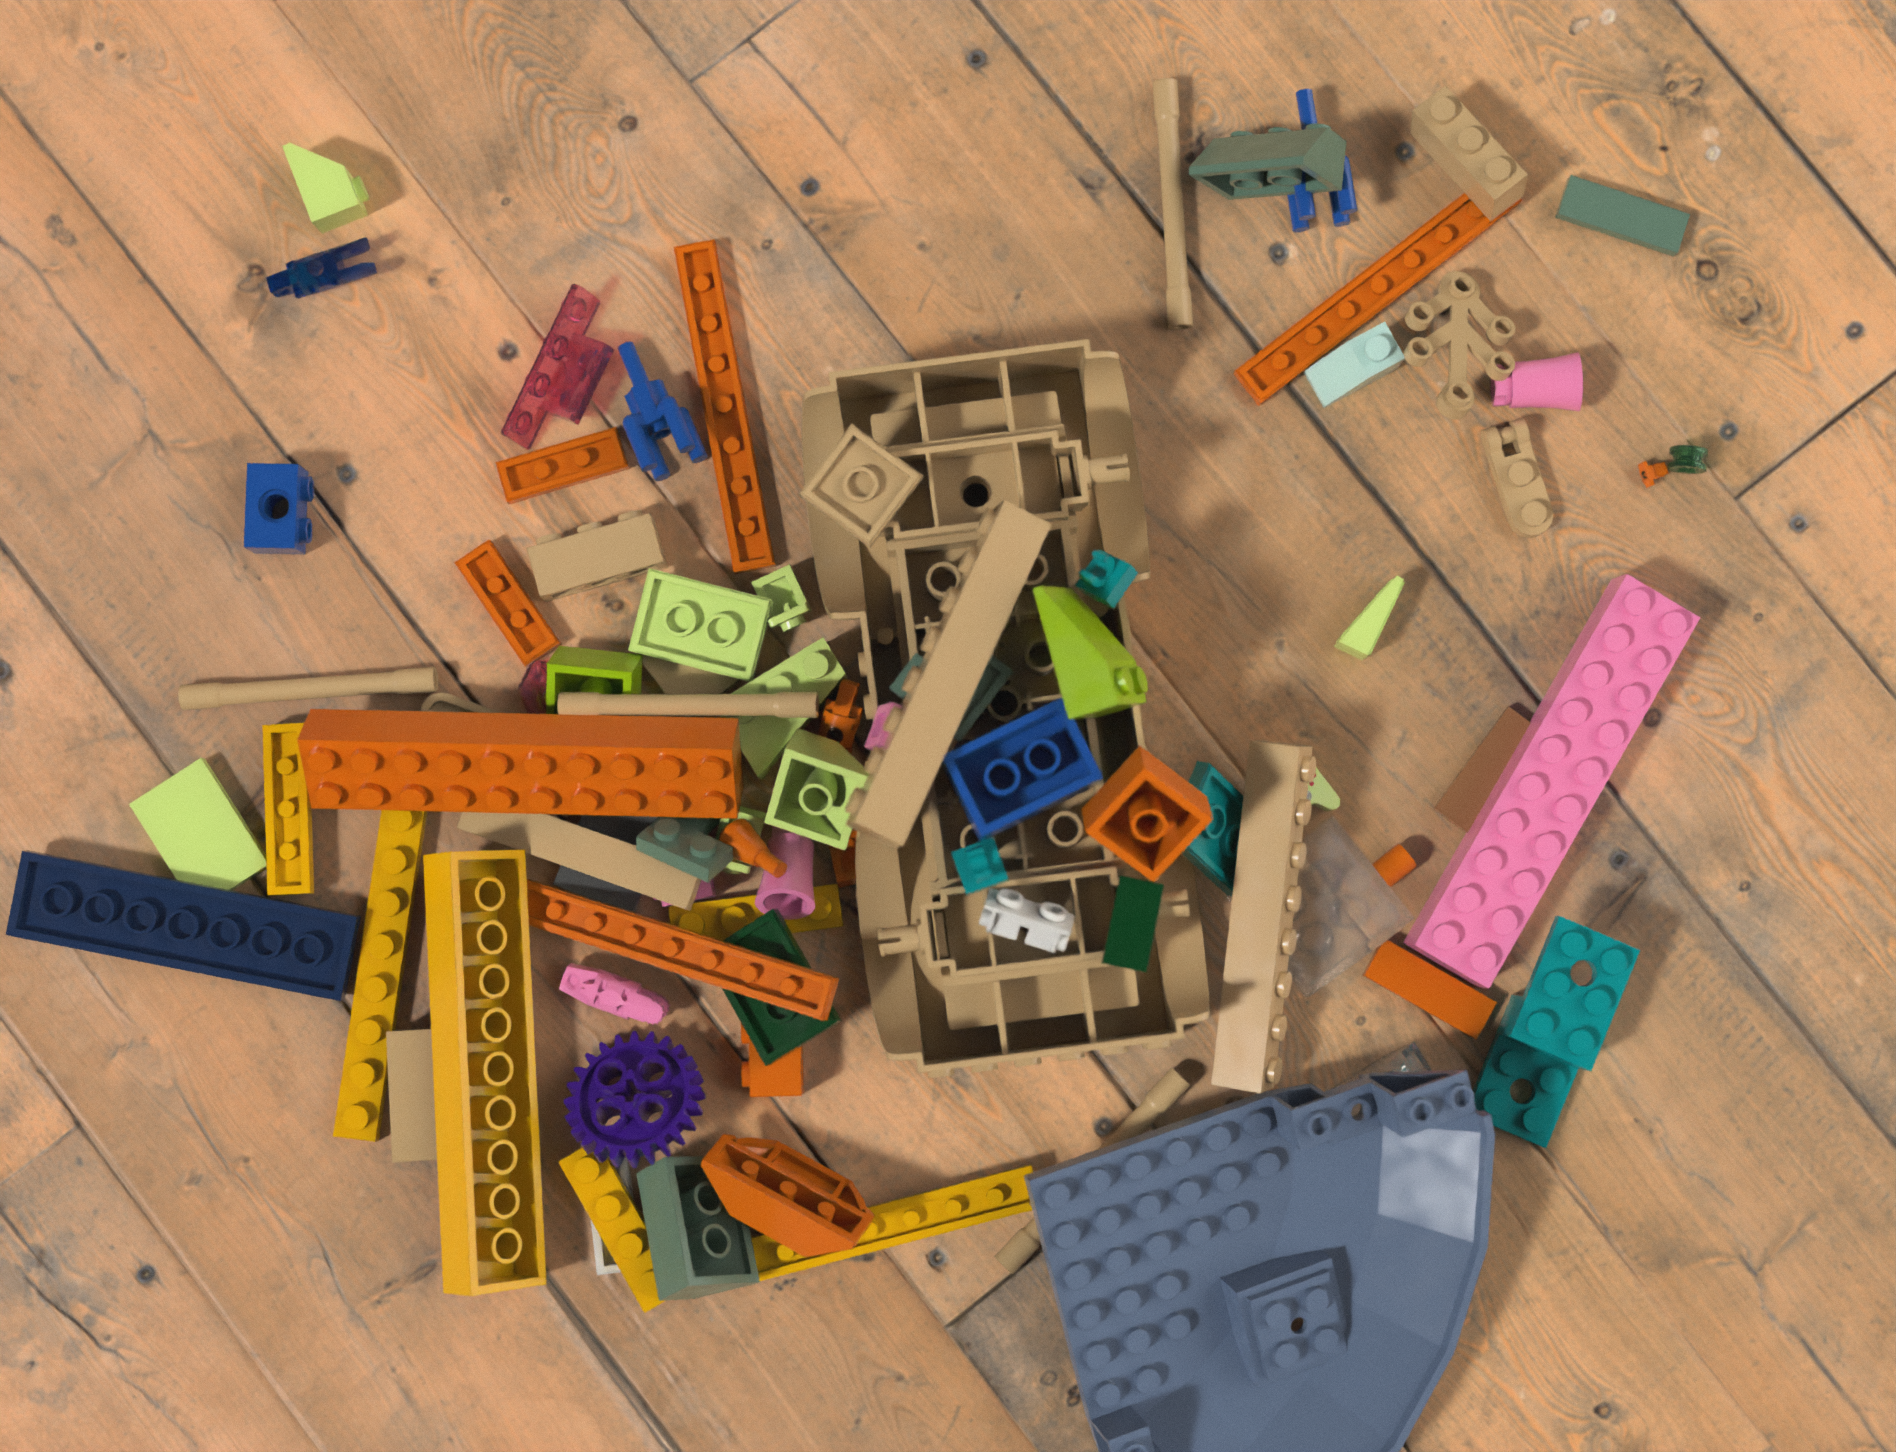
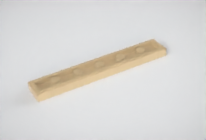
M462 812L457 828L517 850L525 849V853L691 911L701 883L700 879L636 850V845L547 814Z

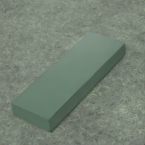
M1570 175L1567 179L1555 218L1674 257L1679 251L1690 214Z

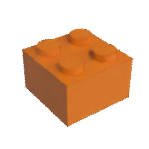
M1141 746L1130 755L1082 808L1085 832L1153 883L1213 820L1207 796Z

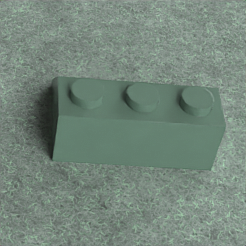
M1318 123L1307 125L1306 130L1292 131L1288 128L1274 127L1268 129V133L1265 134L1235 131L1231 133L1230 137L1214 138L1189 166V175L1228 200L1294 195V186L1301 184L1302 170L1306 173V191L1311 193L1342 191L1347 141L1332 131L1330 126Z
M705 1156L664 1157L655 1162V1164L636 1173L659 1301L696 1299L760 1282L750 1228L748 1225L730 1216L701 1167L702 1159Z

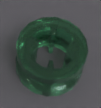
M1691 445L1670 447L1669 454L1673 456V461L1668 463L1669 471L1683 474H1701L1707 471V465L1703 463V458L1708 456V449Z

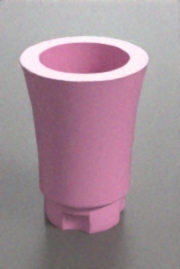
M1579 352L1554 358L1515 361V368L1506 380L1495 381L1490 378L1492 406L1509 405V408H1556L1580 411L1583 396V373ZM1496 365L1499 369L1505 370L1504 366Z
M773 826L772 836L768 840L767 847L770 853L787 864V870L780 878H775L766 870H763L762 880L755 898V905L764 914L772 909H778L783 919L804 918L815 910L813 890L814 843L810 838Z

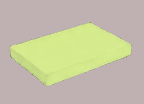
M649 568L628 651L750 682L755 677L768 625L767 620L770 617L774 600Z
M199 758L129 804L177 880L234 890L267 868L265 852L205 758Z

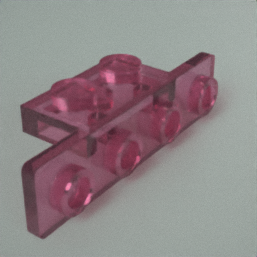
M572 284L565 299L562 301L560 310L543 341L536 360L526 376L523 387L501 430L503 436L527 450L532 447L547 414L579 425L614 352V349L608 344L585 336L598 310L600 300L580 285Z

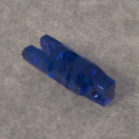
M361 238L286 263V270L266 277L270 293L277 298L295 294V298L300 299L377 274V269L373 262L360 263L345 268L343 262L345 259L369 251L368 239ZM324 268L323 272L318 276L319 271Z

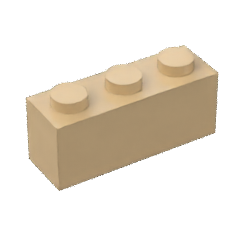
M1446 85L1412 110L1410 134L1490 221L1524 197L1528 174Z
M642 510L631 511L617 517L618 522L602 526L601 522H592L579 526L577 528L578 533L562 538L560 533H554L536 539L537 545L528 547L527 551L540 597L549 602L645 575L648 573L649 568L658 571L668 568L657 526L650 513L643 515Z
M431 1028L387 1031L392 1163L437 1160Z

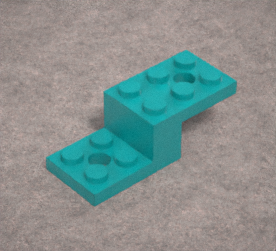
M1555 916L1523 996L1511 995L1473 1088L1476 1111H1486L1491 1114L1494 1127L1547 1148L1578 1069L1592 1071L1640 950L1562 916ZM1580 960L1587 962L1592 968L1591 980L1582 986L1577 985L1571 978V968ZM1523 1078L1530 1083L1532 1093L1526 1102L1516 1103L1510 1096V1087L1514 1081Z

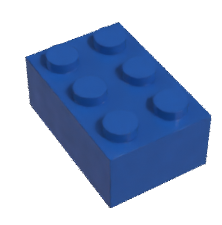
M1063 697L945 754L941 763L979 842L987 840L1099 785L1103 779V775L1075 720L1068 719Z

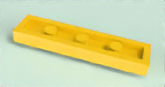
M304 723L262 725L267 895L314 894L312 809L297 741Z
M838 884L813 887L815 910L804 918L784 919L791 933L844 926ZM756 895L693 903L691 911L677 906L668 907L670 924L722 941L761 917L764 913L759 911L755 905Z
M581 1148L558 1162L643 1312L646 1313L665 1302L659 1301L645 1220L609 1157L603 1163H600L594 1152L587 1154Z

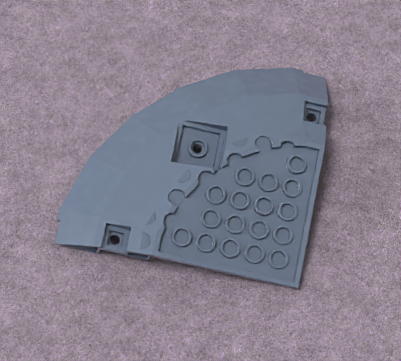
M1467 1070L1373 1072L1359 1075L1360 1079L1327 1091H1322L1311 1083L1269 1090L1023 1175L1084 1412L1099 1452H1399L1402 1449L1455 1352L1488 1248L1495 1132L1491 1114L1486 1111H1476L1474 1092L1471 1089ZM1360 1103V1112L1355 1116H1351L1352 1108ZM1299 1317L1303 1318V1324L1300 1329L1292 1331V1321Z

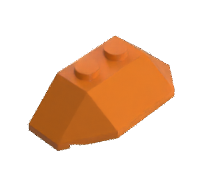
M723 1134L702 1159L701 1167L730 1216L804 1257L853 1249L873 1222V1213L870 1209H867L863 1197L851 1180L777 1140L753 1137L736 1138L735 1135Z

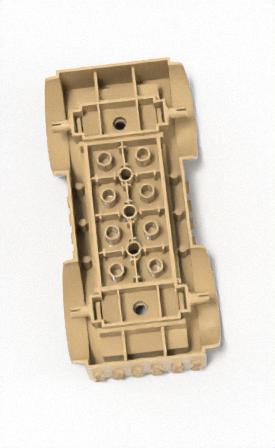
M1089 339L834 371L829 372L830 385L814 388L804 393L802 402L804 486L851 424L923 475V479L871 548L806 501L815 570L827 615L830 619L834 620L860 619L864 652H858L861 678H868L870 693L863 694L866 720L873 719L874 721L878 706L891 702L902 705L903 699L889 690V687L915 653L924 658L926 652L920 650L922 642L931 626L938 628L944 615V612L939 610L940 604L949 587L956 588L963 573L957 569L966 550L969 547L975 549L981 534L976 532V527L987 508L993 510L1004 500L1052 525L992 653L995 658L1014 672L960 742L954 738L952 739L946 754L1062 698L1033 588L1040 586L1072 588L1132 656L1129 619L1127 618L1124 594L1113 609L1083 594L1075 586L1080 578L1079 571L1087 568L1093 559L1092 552L1099 549L1131 564L1138 574L1132 583L1150 578L1149 542L1140 468L1129 400L1118 353L1112 351L1091 352ZM979 484L987 490L988 499L984 505L970 507L964 502L963 492L969 485ZM1001 695L1008 696L1015 702L1016 710L1009 716H999L991 707L992 701ZM1140 705L1101 717L1074 719L1103 775L1100 784L993 836L1009 881L991 888L995 890L1011 889L1022 894L1024 899L1039 904L1045 902L1055 903L1065 908L1067 913L1074 914L1072 932L1064 952L1056 949L1052 953L1025 944L1027 934L1023 933L1021 929H1019L1015 941L986 932L987 927L979 925L990 888L967 896L951 853L976 844L979 840L941 765L903 846L893 849L857 831L855 873L862 952L873 1016L882 1049L888 1059L898 1061L916 1060L918 1073L928 1072V1078L955 1075L954 1068L971 1066L972 1072H983L998 1069L997 1063L1014 1061L1015 1066L1020 1067L1041 1064V1057L1057 1055L1059 1061L1085 1058L1084 1051L1100 1050L1102 1055H1113L1128 1052V1046L1142 1044L1146 1050L1171 1047V1040L1184 1039L1183 1025L1209 1018L1210 1002L1207 964L1194 865L1182 854L1155 881V883L1164 884L1147 972L1102 963L1119 876L1122 875L1146 881L1150 880L1085 832L1082 808L1139 746L1147 750L1144 744Z

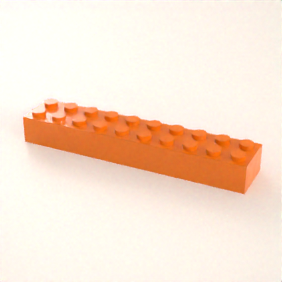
M310 709L297 739L311 809L738 819L744 789L739 718Z

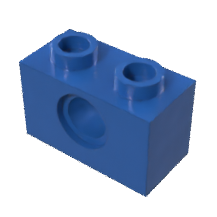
M247 463L244 548L255 554L305 555L306 543H311L313 532L312 521L310 518H307V502H312L314 497V481L306 469L299 464ZM281 500H288L289 510L287 514L280 519H274L272 513L274 505Z

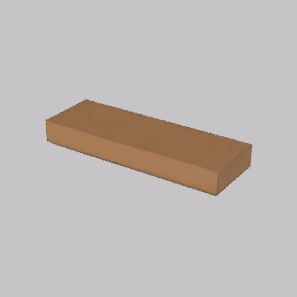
M1507 707L1438 800L1433 810L1464 833H1468L1531 722L1511 707Z

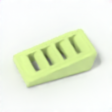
M1399 576L1391 579L1336 640L1334 647L1360 660L1369 657L1405 584L1403 582L1404 579Z

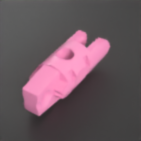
M570 963L566 967L559 987L561 991L591 1007L627 1020L633 1018L654 1025V1023L658 1024L659 1021L661 1022L662 1018L670 1010L669 1000L666 997L642 988L641 983L602 969Z

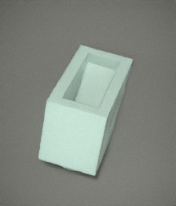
M1383 322L1347 341L1306 369L1304 374L1323 408H1326L1397 370L1405 358L1386 322Z

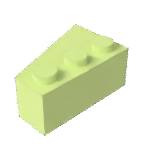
M824 637L731 694L818 692L820 712L825 706L826 699L832 698L838 691L841 681L848 678ZM721 716V718H739L741 751L757 777L763 780L772 766L783 755L785 747L796 729L804 730L810 721L814 719L780 718L777 716Z

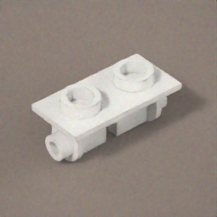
M990 888L979 925L987 927L986 932L1015 941L1020 926L1028 928L1025 944L1052 953L1056 949L1064 952L1072 932L1075 915L1067 913L1065 908L1055 903L1045 902L1039 904L1024 899L1022 894L1011 889L995 890Z

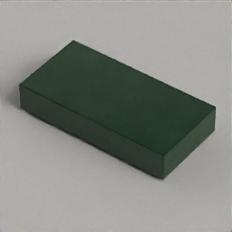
M1122 875L1119 876L1102 958L1103 964L1147 972L1164 884Z

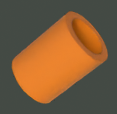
M1397 844L1371 864L1368 870L1379 885L1387 891L1415 869L1417 865L1410 854L1400 844Z

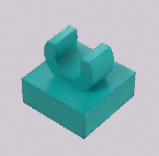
M1100 549L1094 550L1092 552L1093 559L1087 568L1079 571L1080 578L1075 586L1083 594L1114 609L1138 572L1131 564Z
M993 837L951 852L967 896L1009 881Z

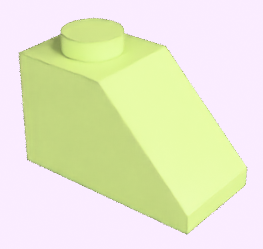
M292 143L282 145L310 220L321 233L368 216L363 202L369 200V196L360 176L353 178L344 165Z

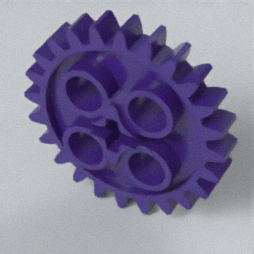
M633 1031L630 1041L624 1043L620 1035L617 1034L615 1035L614 1047L609 1048L606 1044L600 1042L599 1049L601 1055L596 1057L586 1053L585 1057L590 1065L587 1068L575 1067L573 1069L580 1081L567 1082L566 1086L574 1096L564 1099L563 1103L571 1111L565 1115V1119L570 1127H573L570 1132L576 1141H582L580 1145L587 1154L594 1152L600 1163H603L610 1156L613 1165L619 1168L624 1158L627 1157L631 1166L637 1168L640 1157L645 1156L648 1162L653 1165L655 1164V1152L661 1150L667 1157L671 1156L668 1144L674 1141L683 1146L685 1141L680 1133L683 1130L695 1131L697 1129L690 1116L703 1115V1110L697 1101L706 1098L702 1087L699 1086L704 1080L699 1070H696L698 1066L693 1057H687L688 1054L682 1044L674 1047L669 1036H665L659 1042L655 1033L650 1031L645 1040L642 1041L637 1031ZM656 1073H664L657 1081L649 1082L650 1078ZM622 1076L619 1082L607 1086L611 1079ZM663 1112L656 1121L647 1122L654 1113ZM620 1116L616 1123L605 1126L610 1118Z

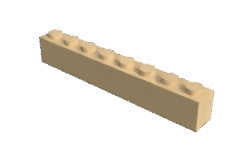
M1006 500L998 504L993 510L990 508L985 510L976 527V532L981 534L975 549L969 547L959 563L957 570L963 573L956 588L949 587L940 604L939 610L944 612L938 628L931 626L922 642L920 650L926 652L919 668L913 666L904 680L902 690L906 691L907 694L901 708L894 706L884 723L883 730L889 733L885 743L881 748L875 746L870 753L864 767V771L869 773L862 789L859 787L854 789L846 804L845 812L850 813L845 824L846 826L893 849L904 845L1052 524Z
M1252 740L1249 742L1211 1085L1261 1094L1273 1089L1274 1084H1277L1281 1077L1282 1059L1278 1058L1279 1041L1284 1039L1287 1029V1017L1282 1015L1284 998L1289 996L1292 986V975L1290 972H1287L1289 955L1294 953L1297 942V933L1295 929H1292L1294 912L1298 911L1302 897L1301 887L1297 886L1298 871L1304 866L1307 852L1306 844L1302 843L1303 827L1309 823L1311 816V801L1307 799L1308 783L1313 781L1316 772V758L1312 756L1313 746L1265 740Z

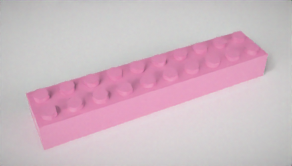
M1628 574L1611 579L1530 720L1531 723L1469 832L1464 835L1403 944L1472 985L1486 989L1490 988L1700 619L1699 616Z

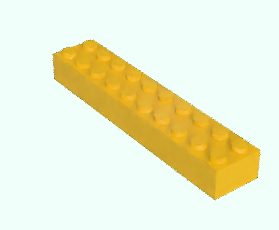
M525 849L450 851L423 855L443 1293L477 1296L546 1285Z

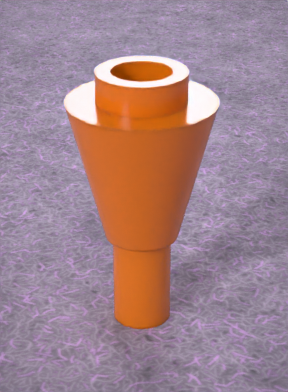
M737 819L722 829L719 841L733 847L734 860L761 867L775 878H780L785 874L787 864L770 853L769 848L748 820Z

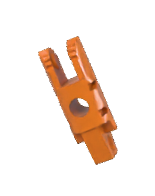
M843 679L840 683L836 700L826 699L818 735L839 742L852 754L863 707L855 705L860 683ZM832 728L840 729L843 738H836L832 734Z

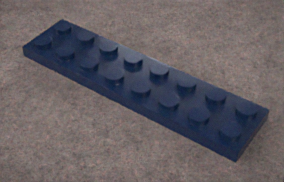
M26 850L21 853L6 935L342 1001L345 1000L361 916Z

